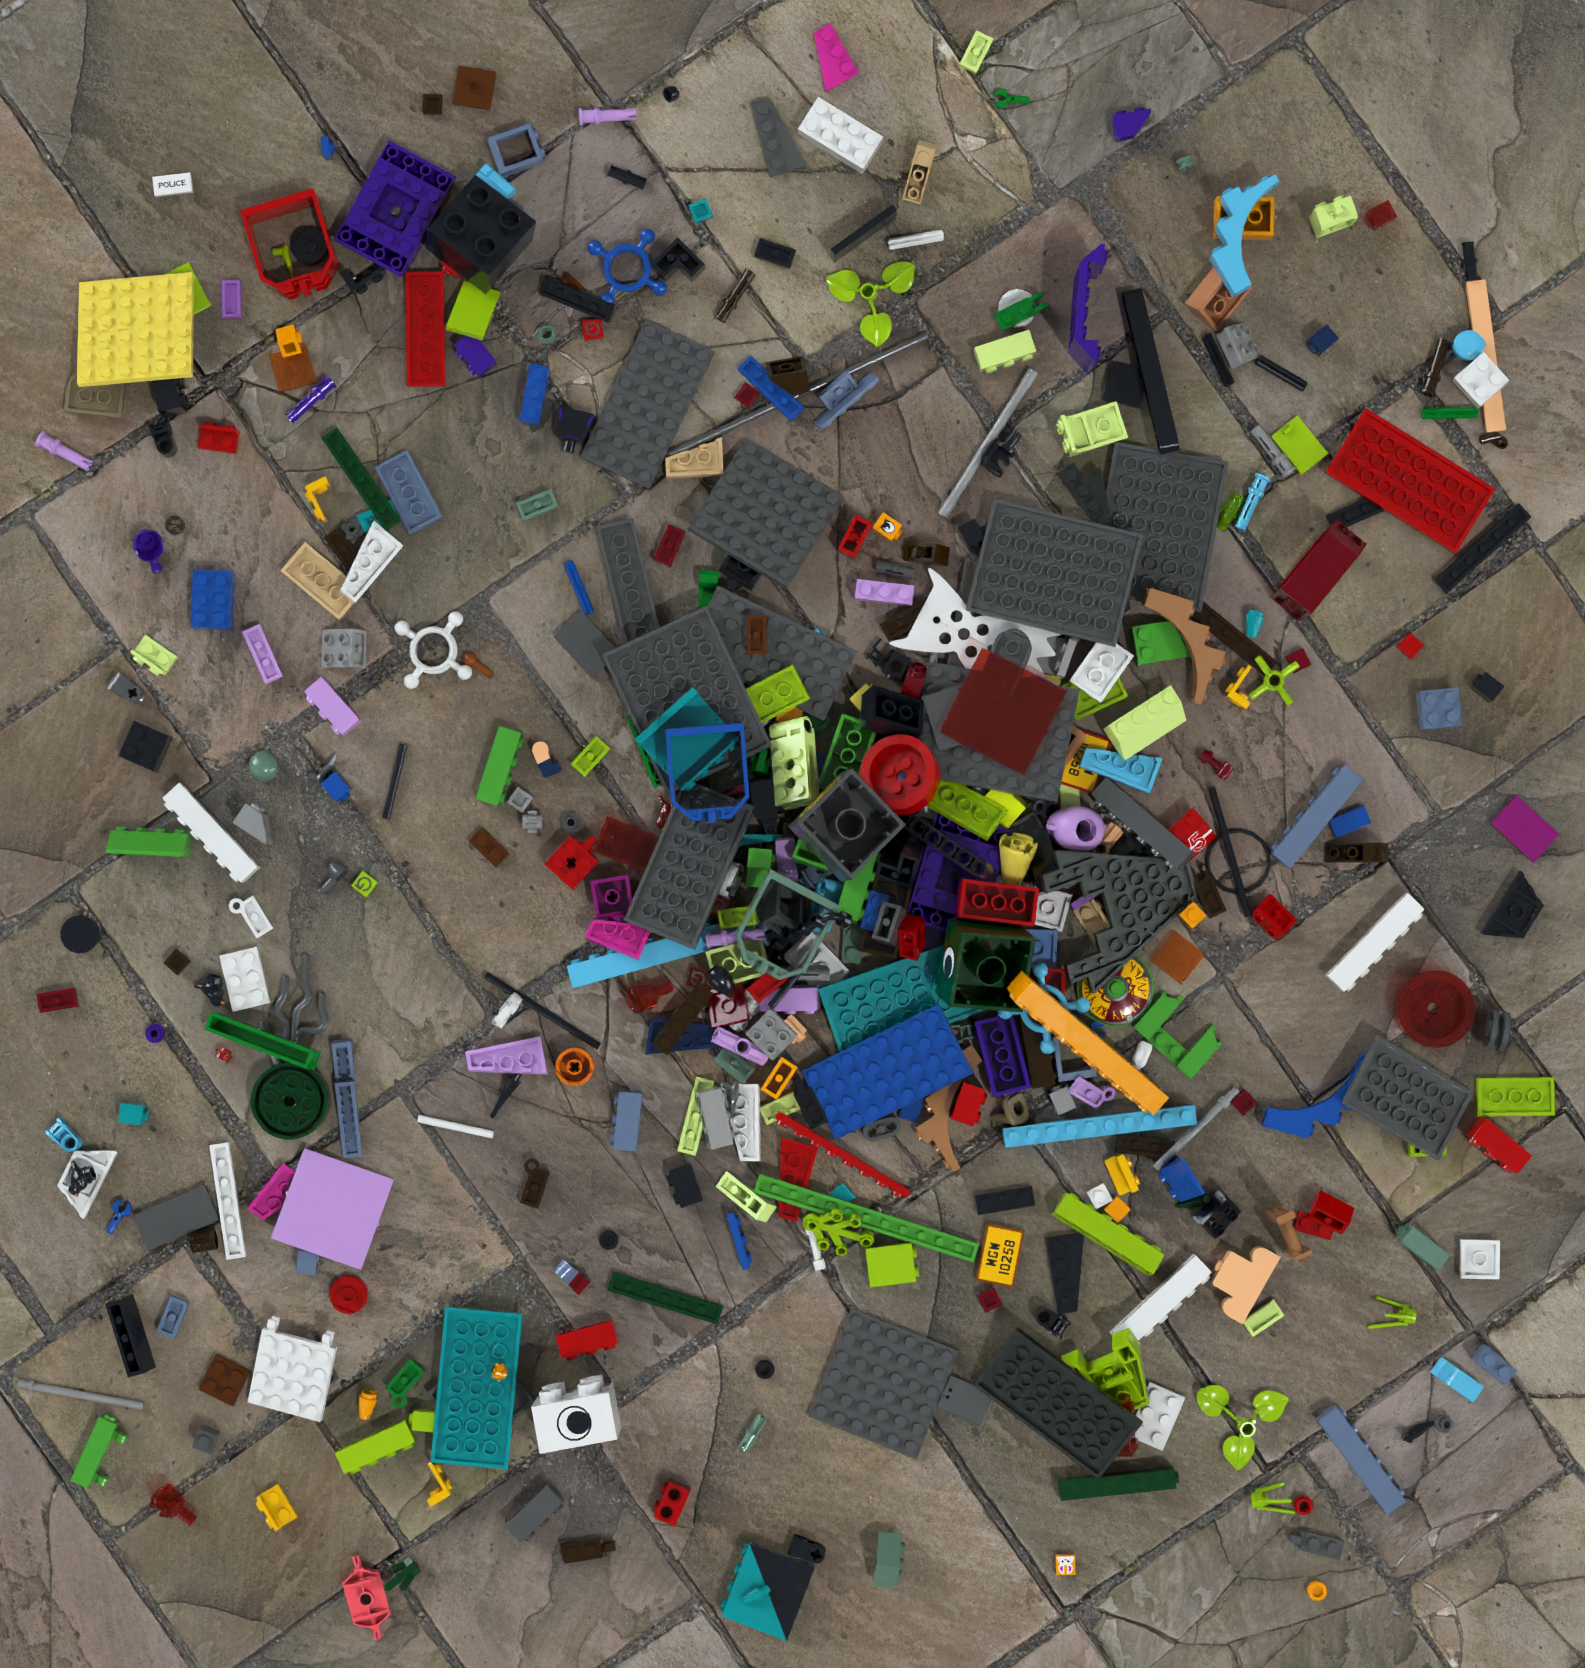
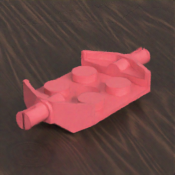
M360 1555L353 1556L354 1572L342 1583L353 1624L372 1629L374 1640L381 1639L380 1624L392 1612L389 1608L382 1583L381 1571L362 1566ZM363 1594L370 1595L371 1602L369 1604L361 1601Z

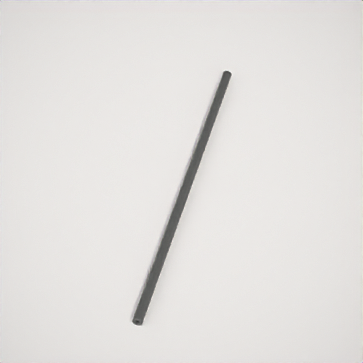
M927 332L920 334L810 385V392H806L804 395L798 396L794 394L792 396L798 400L830 385L845 371L852 375L928 340L929 336ZM772 404L766 405L667 451L668 456L670 457L692 449L777 408Z

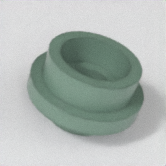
M542 325L537 331V337L540 342L550 344L556 338V331L551 325ZM544 332H550L548 338L543 336Z

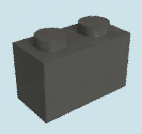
M883 901L872 939L878 943L896 947L898 928L905 918L907 910L902 906Z

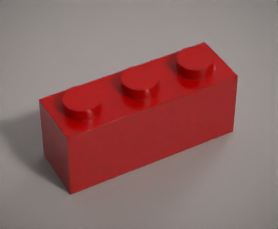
M613 1319L556 1335L561 1358H567V1361L578 1358V1354L585 1353L586 1356L597 1353L596 1350L604 1348V1351L616 1348L615 1345L619 1342Z

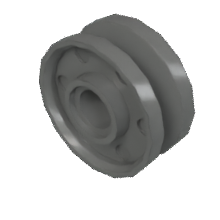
M1491 1009L1489 1011L1483 1031L1484 1049H1491L1495 1042L1496 1051H1504L1511 1028L1510 1013L1503 1012L1499 1018L1498 1010Z

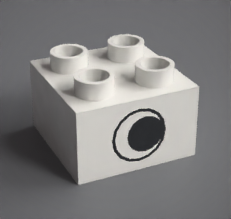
M595 1375L580 1379V1384L577 1385L578 1389L566 1391L564 1382L542 1386V1391L539 1392V1396H537L531 1407L539 1453L617 1440L621 1430V1422L613 1382L604 1384L603 1375Z

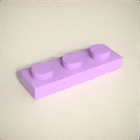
M261 624L242 631L264 683L267 685L284 677Z

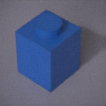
M334 772L321 783L323 788L336 802L340 800L344 802L351 796L349 793L352 791L351 787L338 772Z

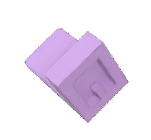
M794 837L775 839L777 873L792 881H798L796 862L791 861L795 850Z

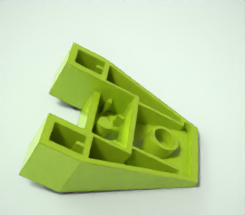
M1130 1328L1112 1335V1350L1114 1352L1087 1363L1079 1349L1061 1356L1062 1361L1130 1412L1149 1404L1139 1341Z

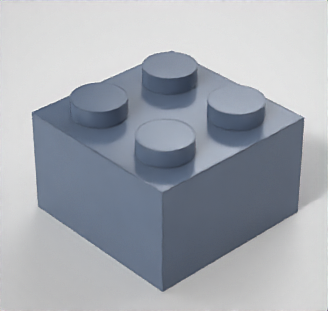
M1458 687L1416 692L1420 731L1462 726Z

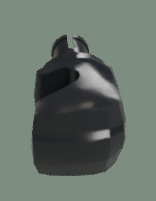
M1012 429L1005 441H997L984 457V467L996 477L1001 478L1004 474L998 461L1002 460L1008 467L1010 465L1009 457L1013 458L1015 456L1013 448L1022 437L1019 432L1016 434V430Z

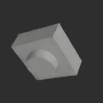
M517 786L507 803L524 813L534 797Z

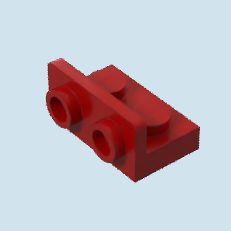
M205 421V424H199L198 449L237 454L240 431L235 429L234 425L224 424V427L216 426V423Z
M1268 894L1251 911L1253 920L1274 940L1284 936L1297 921L1271 894Z

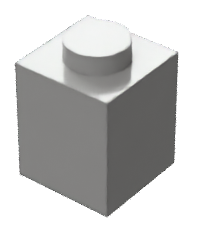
M1059 1084L1051 1088L1052 1092H1049L1048 1095L1057 1115L1076 1108L1067 1086L1062 1087Z

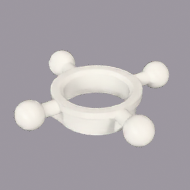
M457 611L450 613L448 624L444 629L431 626L415 633L410 629L406 621H398L395 624V632L398 635H406L412 639L410 657L416 669L412 674H408L404 678V685L408 689H414L418 686V678L422 672L440 674L451 667L457 671L460 679L467 680L471 677V667L460 665L455 661L458 648L454 637L451 635V631L454 627L462 624L463 616ZM430 633L444 636L450 647L447 660L435 667L426 666L421 663L416 652L420 639Z

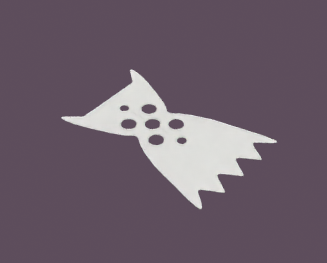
M928 568L934 586L908 637L889 643L894 647L923 652L945 653L955 651L965 668L982 671L990 653L988 646L993 645L1000 633L1009 629H1018L1028 636L1032 646L1031 656L1021 678L1027 679L1036 677L1037 673L1043 677L1045 676L1036 659L1039 657L1056 656L1047 638L1061 634L989 616L973 617L970 612L966 611L967 605L953 588L937 572ZM958 610L962 613L963 618L960 622L952 621L951 613ZM935 616H938L940 618V622L938 624L933 622V618ZM986 624L989 631L987 635L981 636L977 633L978 625ZM966 628L969 630L970 637L967 640H961L958 637L960 629ZM944 632L949 633L951 636V641L948 644H942L939 641V636ZM968 646L976 647L977 655L970 658L966 656L965 650Z

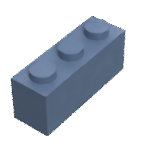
M619 1091V1095H615L614 1106H617V1114H613L612 1125H615V1133H611L610 1144L613 1145V1149L637 1151L643 1093Z

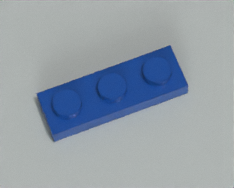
M734 1211L728 1212L726 1215L742 1270L749 1269L750 1263L753 1261L750 1251L746 1252L744 1246L747 1244L745 1233H741L739 1226L742 1225L739 1214L735 1215Z

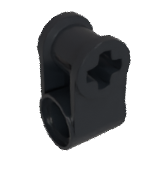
M164 419V422L155 425L149 424V429L158 452L167 458L175 456L177 446L169 420ZM165 444H171L169 451H163Z
M1045 1306L1037 1307L1034 1311V1318L1037 1323L1059 1339L1063 1338L1062 1334L1067 1326L1072 1324L1066 1318ZM1044 1311L1047 1312V1319L1044 1321L1039 1320V1314Z
M793 1534L787 1554L794 1558L818 1564L823 1561L826 1550L821 1543ZM816 1549L819 1550L817 1557L814 1556Z

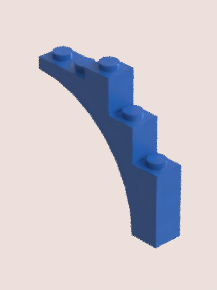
M1359 1055L1355 1068L1348 1079L1329 1097L1311 1106L1298 1109L1266 1107L1261 1126L1307 1139L1314 1132L1315 1125L1312 1124L1313 1120L1336 1126V1123H1340L1342 1117L1341 1108L1352 1111L1342 1105L1341 1102L1366 1055Z

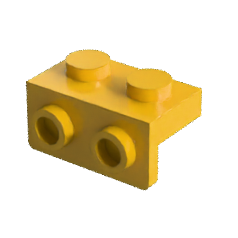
M1120 1153L1104 1161L1119 1195L1139 1190L1137 1185L1140 1182L1136 1173L1132 1175L1130 1170L1132 1163L1128 1156L1125 1157L1124 1154Z

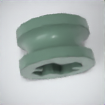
M1192 155L1176 161V164L1180 166L1178 168L1179 171L1187 170L1195 165V162L1191 160L1193 158Z

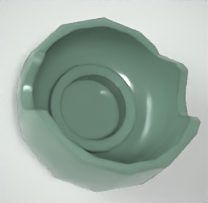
M258 751L250 759L249 770L256 780L268 782L276 777L278 762L274 754L268 751Z

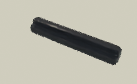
M1211 333L1204 335L1202 340L1224 386L1229 387L1233 385L1234 379Z
M1262 355L1255 362V365L1300 391H1304L1308 384L1307 381Z

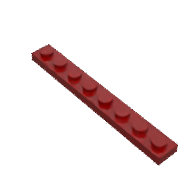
M780 1110L777 1111L774 1117L778 1119L776 1123L784 1128L789 1126L794 1129L793 1133L800 1138L806 1136L811 1139L810 1144L817 1148L820 1146L827 1149L825 1153L833 1158L839 1156L844 1159L842 1163L852 1168L854 1165L860 1169L858 1173L866 1178L872 1176L876 1179V1184L883 1188L886 1186L893 1189L891 1193L899 1198L902 1196L907 1198L909 1196L910 1189Z

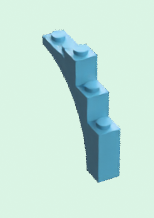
M1276 174L1271 177L1269 175L1259 180L1260 183L1255 186L1252 184L1242 190L1243 193L1239 187L1234 189L1230 187L1222 192L1219 200L1228 217L1225 216L1217 221L1214 230L1224 247L1221 245L1212 250L1213 254H1211L1209 259L1232 298L1248 290L1252 285L1245 271L1242 259L1241 240L1243 228L1253 206L1264 194L1277 186L1279 179Z

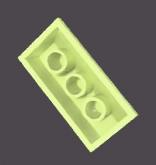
M1170 685L1103 730L1121 755L1123 761H1125L1187 720L1182 702Z

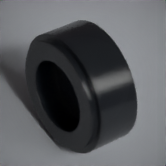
M612 1230L604 1231L599 1237L601 1247L606 1250L614 1249L619 1241L618 1235Z

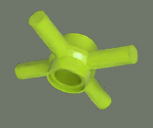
M1261 655L1256 657L1254 660L1265 674L1264 683L1248 694L1249 697L1254 700L1269 689L1277 691L1287 706L1292 704L1294 701L1283 687L1284 678L1299 668V664L1294 661L1279 672L1271 670ZM1272 675H1276L1279 679L1276 686H1272L1269 683V678Z

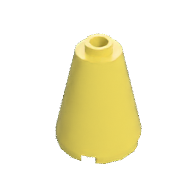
M1013 833L1012 836L1004 834L1000 837L999 851L1003 884L1021 885L1037 851L1038 844L1033 842L1034 839L1021 833Z

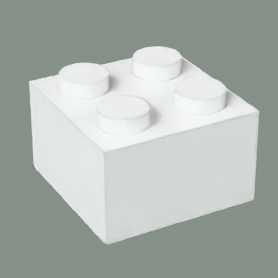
M1483 352L1455 376L1453 382L1479 409L1509 382V379Z

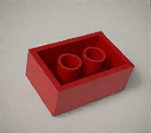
M1478 1117L1465 1133L1468 1137L1467 1141L1471 1145L1479 1149L1482 1148L1484 1150L1482 1154L1490 1160L1499 1162L1497 1166L1509 1174L1511 1172L1518 1174L1532 1157L1531 1154L1487 1118Z

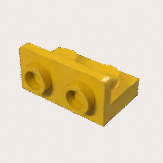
M279 1483L256 1497L258 1509L261 1512L264 1511L267 1516L266 1522L271 1529L274 1528L275 1531L298 1517Z

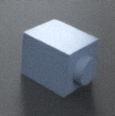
M299 1249L296 1273L316 1275L318 1273L320 1255Z

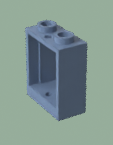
M530 123L487 138L499 174L503 178L544 164L543 157H546L542 146L538 147L536 140L540 138L536 128L532 129ZM528 132L536 156L505 167L497 143Z
M1051 1033V1038L1055 1043L1053 1053L1059 1082L1075 1080L1079 1075L1083 1078L1097 1076L1096 1069L1089 1065L1062 1069L1058 1043L1060 1040Z

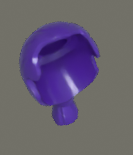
M144 529L139 531L133 539L135 554L142 561L150 562L153 574L162 572V566L158 562V558L164 551L161 536L154 530Z

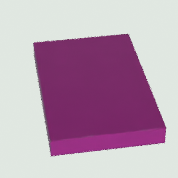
M1517 795L1490 823L1532 863L1559 836L1557 831Z

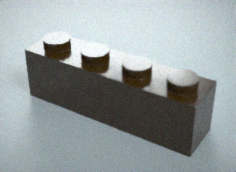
M1018 1014L1031 1088L1056 1085L1055 1080H1058L1057 1070L1053 1069L1051 1062L1055 1061L1054 1053L1045 1054L1041 1051L1040 1043L1043 1041V1033L1033 1031L1026 1026L1021 1015Z

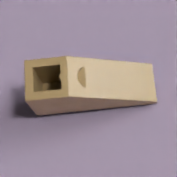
M923 140L918 141L903 200L921 204L937 144Z

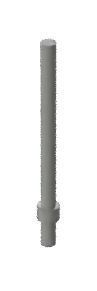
M1234 1087L1225 1096H1221L1217 1100V1104L1153 1165L1154 1169L1159 1171L1222 1109H1226L1230 1105V1101L1240 1091Z

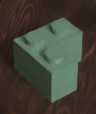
M879 1531L873 1586L896 1589L897 1581H901L904 1558H900V1556L904 1554L905 1542H902V1534Z

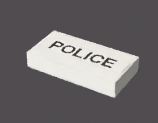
M190 172L152 177L155 197L194 193Z

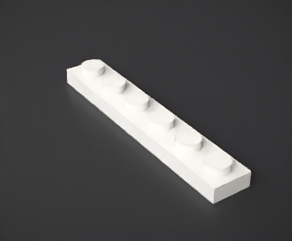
M230 1142L209 1145L226 1260L246 1257Z

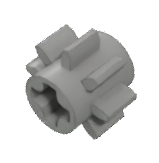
M537 810L528 811V815H523V829H528V833H538V829L543 828V816L538 815Z

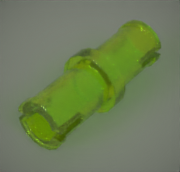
M1234 494L1228 506L1224 507L1223 514L1217 523L1218 530L1221 528L1222 532H1226L1231 521L1237 517V511L1245 501L1242 496L1238 497V494Z

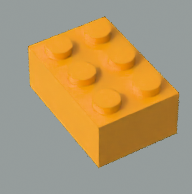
M1217 196L1214 200V229L1217 221L1225 216L1228 217L1219 201L1221 196ZM1262 197L1253 206L1244 224L1242 240L1272 239L1274 236V197ZM1214 230L1213 239H1219Z

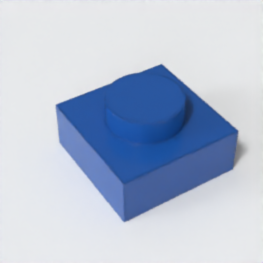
M328 136L320 137L323 157L325 160H332V153H335L334 141L331 142Z

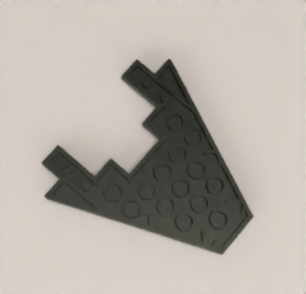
M1053 850L1057 868L1039 874L1044 893L1047 894L1080 882L1083 897L1086 899L1102 894L1110 927L1093 933L1098 951L1064 964L1068 982L1072 984L1086 978L1091 993H1096L1198 896L1189 861L1181 870H1178L1176 867L1172 870L1164 863L1166 861L1164 857Z

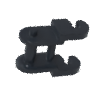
M881 638L872 647L874 650L866 654L868 655L866 659L870 658L876 663L875 667L881 666L880 662L884 658L887 660L894 651L892 649L886 656L882 655L876 648L882 641ZM876 652L881 659L877 660L872 654Z

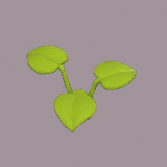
M897 262L889 265L882 273V279L887 284L879 286L866 283L859 288L860 278L852 270H842L826 276L829 290L839 301H853L856 292L860 293L866 301H869L873 315H867L862 319L860 330L864 338L876 347L885 343L892 330V322L888 314L876 313L873 300L877 297V290L890 286L894 293L907 292L914 281L915 265L910 262Z
M1210 1385L1197 1391L1198 1405L1206 1415L1217 1417L1223 1409L1236 1421L1237 1428L1241 1433L1239 1437L1235 1435L1228 1437L1224 1441L1222 1449L1225 1458L1237 1471L1249 1462L1254 1453L1255 1443L1250 1436L1256 1430L1254 1424L1256 1423L1257 1413L1261 1420L1273 1422L1282 1415L1289 1401L1288 1397L1280 1392L1272 1390L1262 1391L1253 1399V1405L1256 1410L1253 1412L1252 1419L1250 1420L1247 1417L1238 1419L1225 1407L1229 1402V1394L1224 1387Z

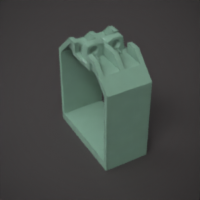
M768 869L734 935L744 962L756 967L755 971L762 975L767 973L781 980L806 972L833 920L827 921L824 927L820 928L801 966L791 970H785L745 949L741 934L769 881L772 879L829 909V913H837L840 906L785 876Z

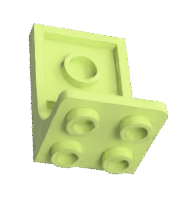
M1117 401L1070 416L1060 415L1057 421L1058 424H1056L1058 434L1063 436V450L1069 454V457L1128 439Z

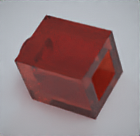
M1389 200L1368 210L1365 214V222L1373 231L1382 228L1397 218Z

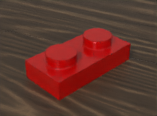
M1297 1211L1293 1226L1295 1231L1331 1240L1333 1230L1308 1218L1307 1213Z

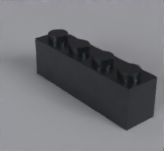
M134 1295L123 1296L106 1303L105 1306L128 1378L144 1374L156 1368Z

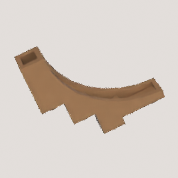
M1147 587L1141 606L1153 610L1167 619L1183 638L1191 656L1193 667V689L1190 701L1201 705L1202 701L1206 700L1208 694L1206 690L1207 685L1213 679L1214 673L1212 669L1220 670L1221 667H1224L1227 656H1225L1226 652L1204 645L1205 642H1208L1211 631H1209V626L1189 620V616L1192 617L1195 611L1194 601Z
M972 1044L963 1049L972 1069L982 1062ZM964 1078L924 1098L926 1102L923 1105L929 1114L933 1112L934 1115L917 1125L916 1129L918 1131L915 1132L920 1142L925 1141L926 1144L932 1140L935 1142L932 1144L937 1154H943L945 1157L942 1160L948 1170L952 1168L954 1172L960 1169V1166L953 1154L949 1141L948 1119L954 1094Z

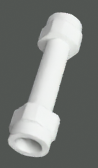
M805 1229L806 1235L809 1236L814 1256L815 1271L825 1269L826 1265L818 1248V1240L813 1231Z

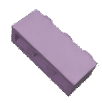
M857 579L854 600L911 607L914 586Z
M322 676L304 691L307 695L305 699L312 706L316 705L320 709L318 713L324 720L329 719L332 723L330 727L337 735L341 733L345 736L362 721Z
M783 985L760 1002V1012H767L769 1009H772L768 1006V1003ZM793 985L772 1010L776 1013L777 1011H784L785 1014H795L796 1011H803L804 1014H814L820 1008L819 985Z

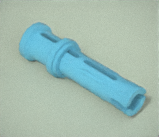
M1255 473L1254 482L1247 490L1249 493L1247 500L1234 527L1242 531H1246L1259 498L1264 497L1265 487L1271 481L1269 477L1260 473Z

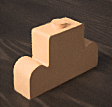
M1262 1246L1252 1248L1249 1254L1250 1261L1228 1250L1222 1261L1218 1260L1214 1267L1215 1273L1210 1280L1215 1287L1230 1295L1222 1300V1311L1241 1324L1244 1323L1281 1258Z

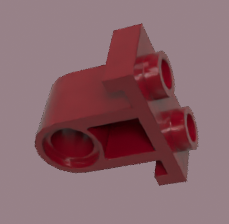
M920 662L909 663L901 694L919 699L927 674V667Z

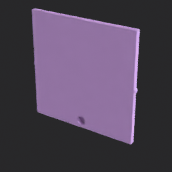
M304 1148L290 1188L286 1191L287 1196L271 1239L361 1270L376 1228L380 1225L379 1220L394 1179Z

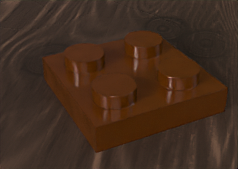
M216 1354L199 1390L226 1404L234 1406L251 1370Z

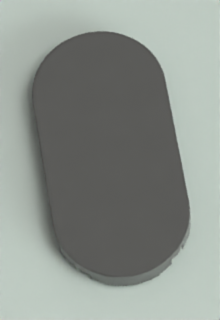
M1009 629L1000 633L993 643L979 678L980 692L991 702L1002 703L1011 699L1018 688L1032 652L1031 642L1023 631Z

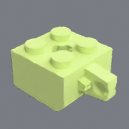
M1342 195L1333 199L1334 202L1332 203L1322 202L1315 206L1316 208L1312 210L1313 212L1309 216V220L1316 238L1350 227L1355 223L1358 215L1351 196L1345 197Z

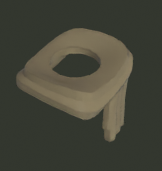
M1017 1091L1005 1096L1002 1100L1005 1113H995L990 1116L993 1125L1009 1123L1012 1126H1019L1026 1123L1029 1119V1111L1022 1092ZM1016 1101H1019V1107L1021 1111V1115L1017 1116L1014 1112V1104Z

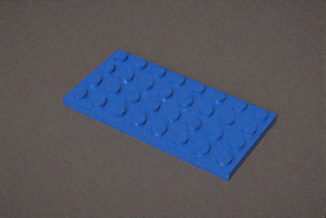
M938 1003L803 1069L801 1073L809 1088L812 1087L828 1120L827 1123L835 1139H838L973 1074V1070Z

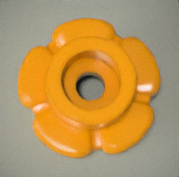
M496 1363L493 1369L492 1378L497 1379L498 1382L501 1379H505L508 1368L505 1367L504 1363Z

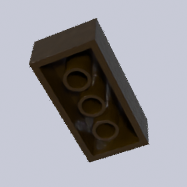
M874 877L871 890L889 895L888 903L902 906L907 910L912 889ZM862 929L858 951L896 959L899 941H897L896 947L881 944L872 939L873 931Z

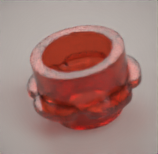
M223 1047L220 1050L216 1049L215 1057L229 1063L231 1058L233 1059L230 1056L231 1051Z

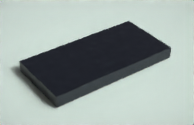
M894 205L885 209L832 247L830 257L834 263L894 221L897 215V209Z

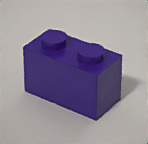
M465 336L454 345L457 349L454 353L461 361L465 359L469 364L466 368L473 376L477 374L480 378L497 365L496 360L478 339Z

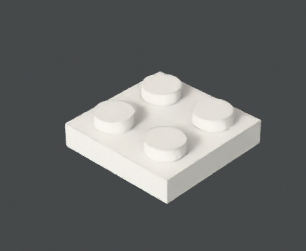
M1460 1239L1459 1278L1499 1279L1500 1240Z

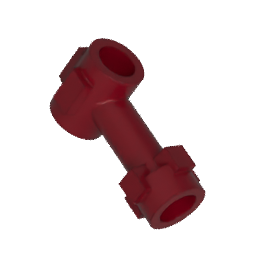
M1205 749L1199 756L1203 764L1209 763L1217 770L1216 775L1223 781L1226 778L1228 779L1232 775L1234 768L1227 762H1224L1222 765L1212 757V751Z

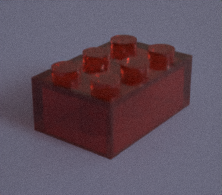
M607 816L593 852L645 872L660 836Z

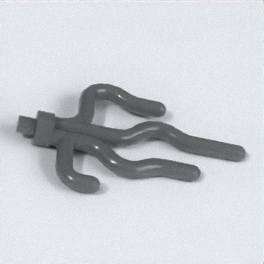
M307 953L302 957L301 986L305 996L293 1010L292 1024H290L288 1018L282 1012V1006L287 1000L289 990V976L287 975L282 977L281 993L274 1007L275 1015L283 1025V1034H275L298 1042L299 1038L305 1034H321L325 1032L329 1025V1015L325 1009L326 995L320 993L318 996V1012L322 1019L321 1025L318 1027L307 1026L299 1028L300 1013L309 1005L312 999V989L308 983L310 955ZM261 1020L259 1028L267 1030V1022Z

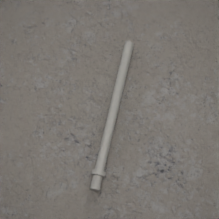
M18 1380L17 1387L28 1389L30 1392L35 1390L139 1410L144 1408V1402L35 1383V1380Z

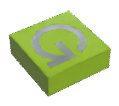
M362 871L351 886L367 898L379 882Z

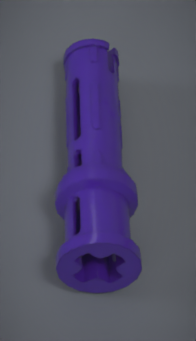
M326 374L323 376L324 379L316 386H312V391L285 414L293 424L318 400L324 399L331 389L337 387Z

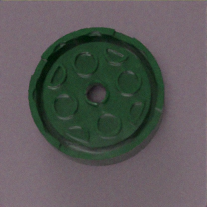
M283 1062L267 1069L256 1080L251 1093V1110L258 1124L268 1134L285 1140L299 1139L317 1130L327 1118L331 1106L330 1089L322 1074L316 1069H305L290 1062ZM291 1095L294 1097L295 1103L293 1106L285 1104L286 1096Z

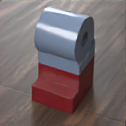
M563 1259L554 1269V1272L578 1296L591 1282L585 1274L566 1259Z

